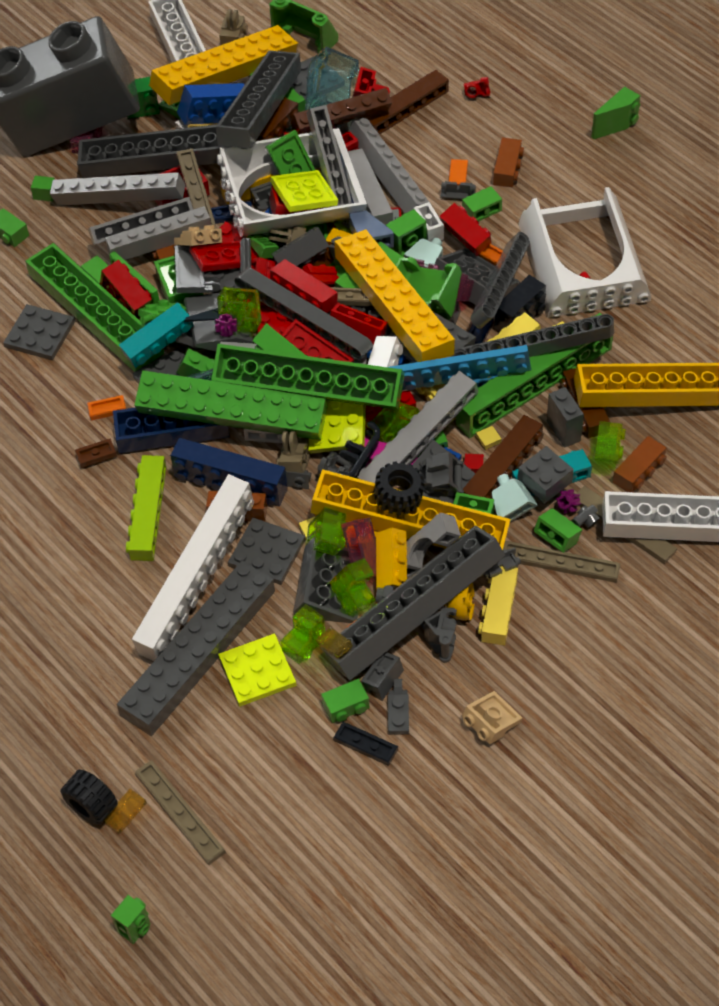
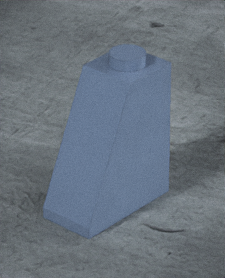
M366 210L349 213V228L352 234L366 229L377 243L381 241L389 248L394 247L393 231Z

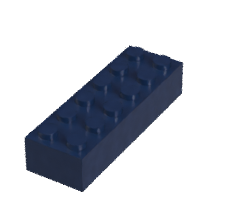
M136 407L113 411L115 437L119 453L174 446L179 438L201 442L230 437L228 426L139 413Z
M182 438L178 439L170 455L174 476L182 481H190L219 491L229 474L248 482L252 493H266L267 505L279 507L288 490L286 468L284 466Z

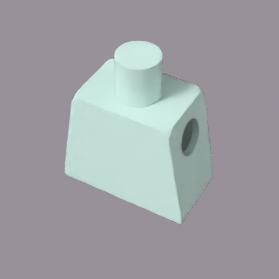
M434 238L431 242L426 239H420L404 254V257L416 259L420 267L433 269L436 258L443 256L442 241L439 238Z
M502 474L497 478L500 486L492 491L497 516L508 518L511 522L538 506L521 481L515 478L509 479L508 474Z

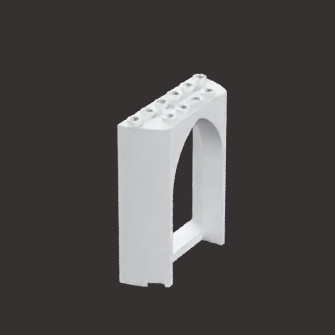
M339 128L333 129L348 188L354 203L287 215L261 212L250 207L240 199L245 190L255 181L271 174H279L265 148L279 138L255 141L251 149L219 147L220 154L217 155V162L221 166L222 189L226 190L225 199L226 202L230 203V215L234 216L233 224L235 228H238L240 238L270 233V229L282 231L293 229L294 226L305 227L349 219V213L366 210L367 203ZM312 133L299 134L298 136L314 168H320Z
M606 187L604 190V200L540 210L537 198L531 200V205L527 210L523 211L520 217L519 228L521 232L528 236L530 241L526 251L534 277L546 285L545 313L547 318L651 301V294L619 202L609 187ZM609 216L622 252V261L618 268L602 280L584 278L571 272L556 257L546 226Z

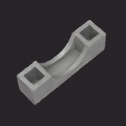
M440 512L407 541V579L423 567L424 555L433 543L449 547L461 536L454 516Z

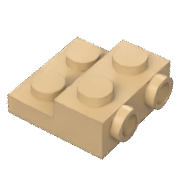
M205 225L204 229H199V226L188 227V231H182L180 237L174 238V245L194 246L222 243L221 228H214V225Z
M495 691L467 705L462 715L464 724L467 727H472L477 732L479 739L482 741L486 740L489 744L504 737L506 731L520 724L522 717Z

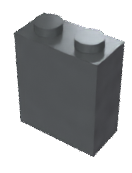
M566 387L549 393L547 423L564 448L580 442L583 412Z

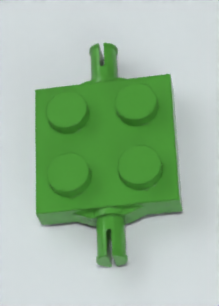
M163 299L158 300V303L145 305V307L138 309L140 322L142 324L151 322L176 303H170L168 300ZM179 303L181 307L186 311L185 303Z

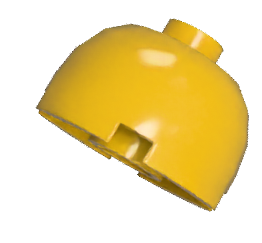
M473 582L466 589L458 593L450 602L443 605L446 608H455L457 610L456 616L450 615L451 617L462 621L472 620L475 604H472V597H475Z

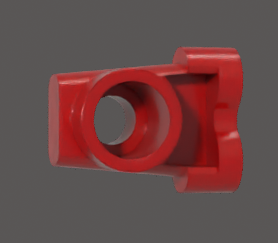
M488 77L464 83L465 95L470 98H475L477 95H482L483 97L490 96Z

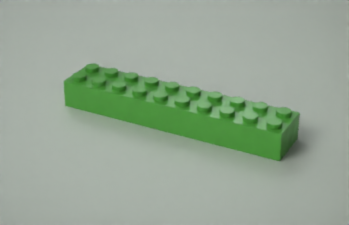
M54 243L25 261L29 275L134 372L152 363L164 354V350L161 349L159 353L147 359L144 364L136 368L123 354L119 344L145 325Z
M613 336L608 339L529 357L531 370L524 373L514 372L508 373L505 376L499 375L491 378L486 384L478 387V393L456 415V425L470 439L476 435V432L486 429L559 383L563 377V371L574 369L577 367V364H589L612 349Z
M217 344L211 381L326 397V400L399 410L405 373L402 369Z
M142 370L134 406L139 413L276 434H283V431H289V433L296 431L297 437L321 440L328 403L326 397Z

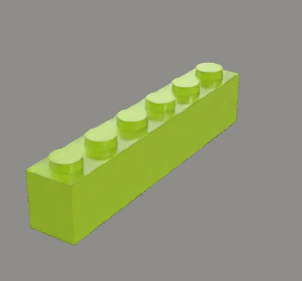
M142 455L141 463H138L137 466L139 478L135 480L137 493L133 494V505L135 507L131 509L132 525L128 527L130 541L126 542V553H129L131 561H154L167 468L165 456Z

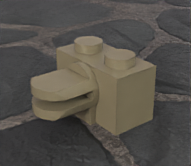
M232 9L227 10L219 35L220 45L243 38L244 33L247 32L248 24L245 23V16H239L238 10H234V12H232Z
M294 226L293 230L288 229L287 232L270 229V233L286 235V238L269 236V240L285 242L286 245L305 234L306 228Z
M283 431V446L281 447V456L277 459V465L284 466L286 471L305 473L311 453L308 451L309 440L297 439L296 431H291L290 433L289 431Z

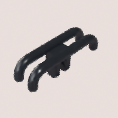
M372 421L367 422V427L370 429L365 431V435L370 440L365 448L349 440L346 442L345 447L350 451L343 449L339 455L354 465L349 472L338 470L335 473L353 478L359 476L360 471L365 467L379 443L381 431L376 423Z

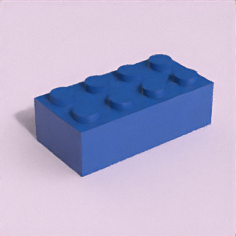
M244 83L185 85L177 113L184 125L219 123L244 87Z

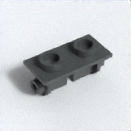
M442 182L441 198L464 199L475 194L476 185L460 182V185H457V182Z
M305 470V473L286 471L288 487L309 489L311 472H308V470Z
M516 548L503 550L506 556L496 565L489 568L483 576L485 578H492L501 574L502 569L500 567L502 566L505 571L517 568L521 564V560L519 557H515Z

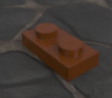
M111 438L75 450L81 468L117 457Z

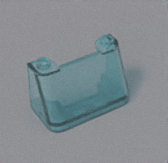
M325 46L311 60L309 65L305 110L350 98L351 80L358 75L360 70L359 60Z

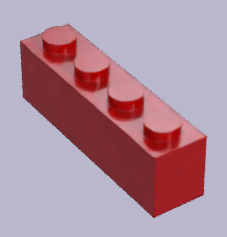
M286 259L270 269V279L322 311L328 313L338 303L337 291Z

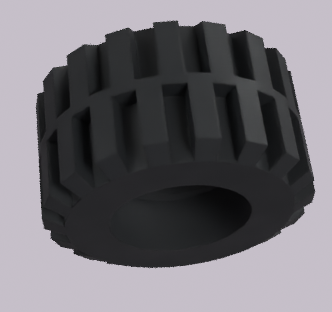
M397 461L381 467L376 475L373 491L377 505H381L382 510H388L390 514L395 512L397 515H401L403 512L408 514L410 510L412 512L416 510V507L420 505L425 485L423 475L419 473L420 470L418 468L414 469L410 463L406 465L405 462L397 463ZM392 486H401L406 490H396Z
M78 769L60 789L65 802L78 815L93 824L100 825L118 805L117 799L109 787L95 775Z

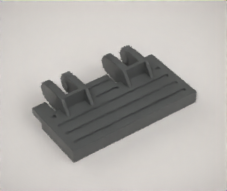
M175 245L176 293H212L220 291V277L211 274V271L202 272L189 251L190 246Z

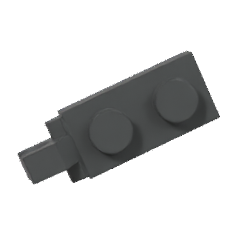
M394 679V690H389L388 734H409V694L407 690H402V679Z

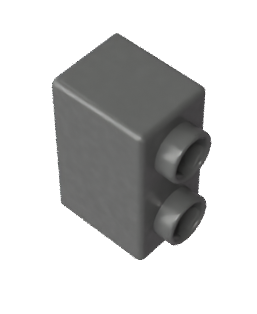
M95 16L81 23L78 21L65 22L57 26L51 35L20 48L8 46L0 49V126L23 157L137 113L140 110L133 68L100 16Z

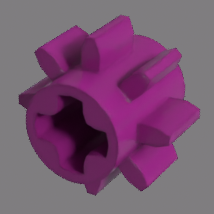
M222 314L219 316V319H215V330L220 332L221 336L229 337L234 332H237V319H232L231 315Z
M574 489L560 491L561 496L556 498L558 500V508L564 509V513L576 512V507L581 504L580 494H575Z

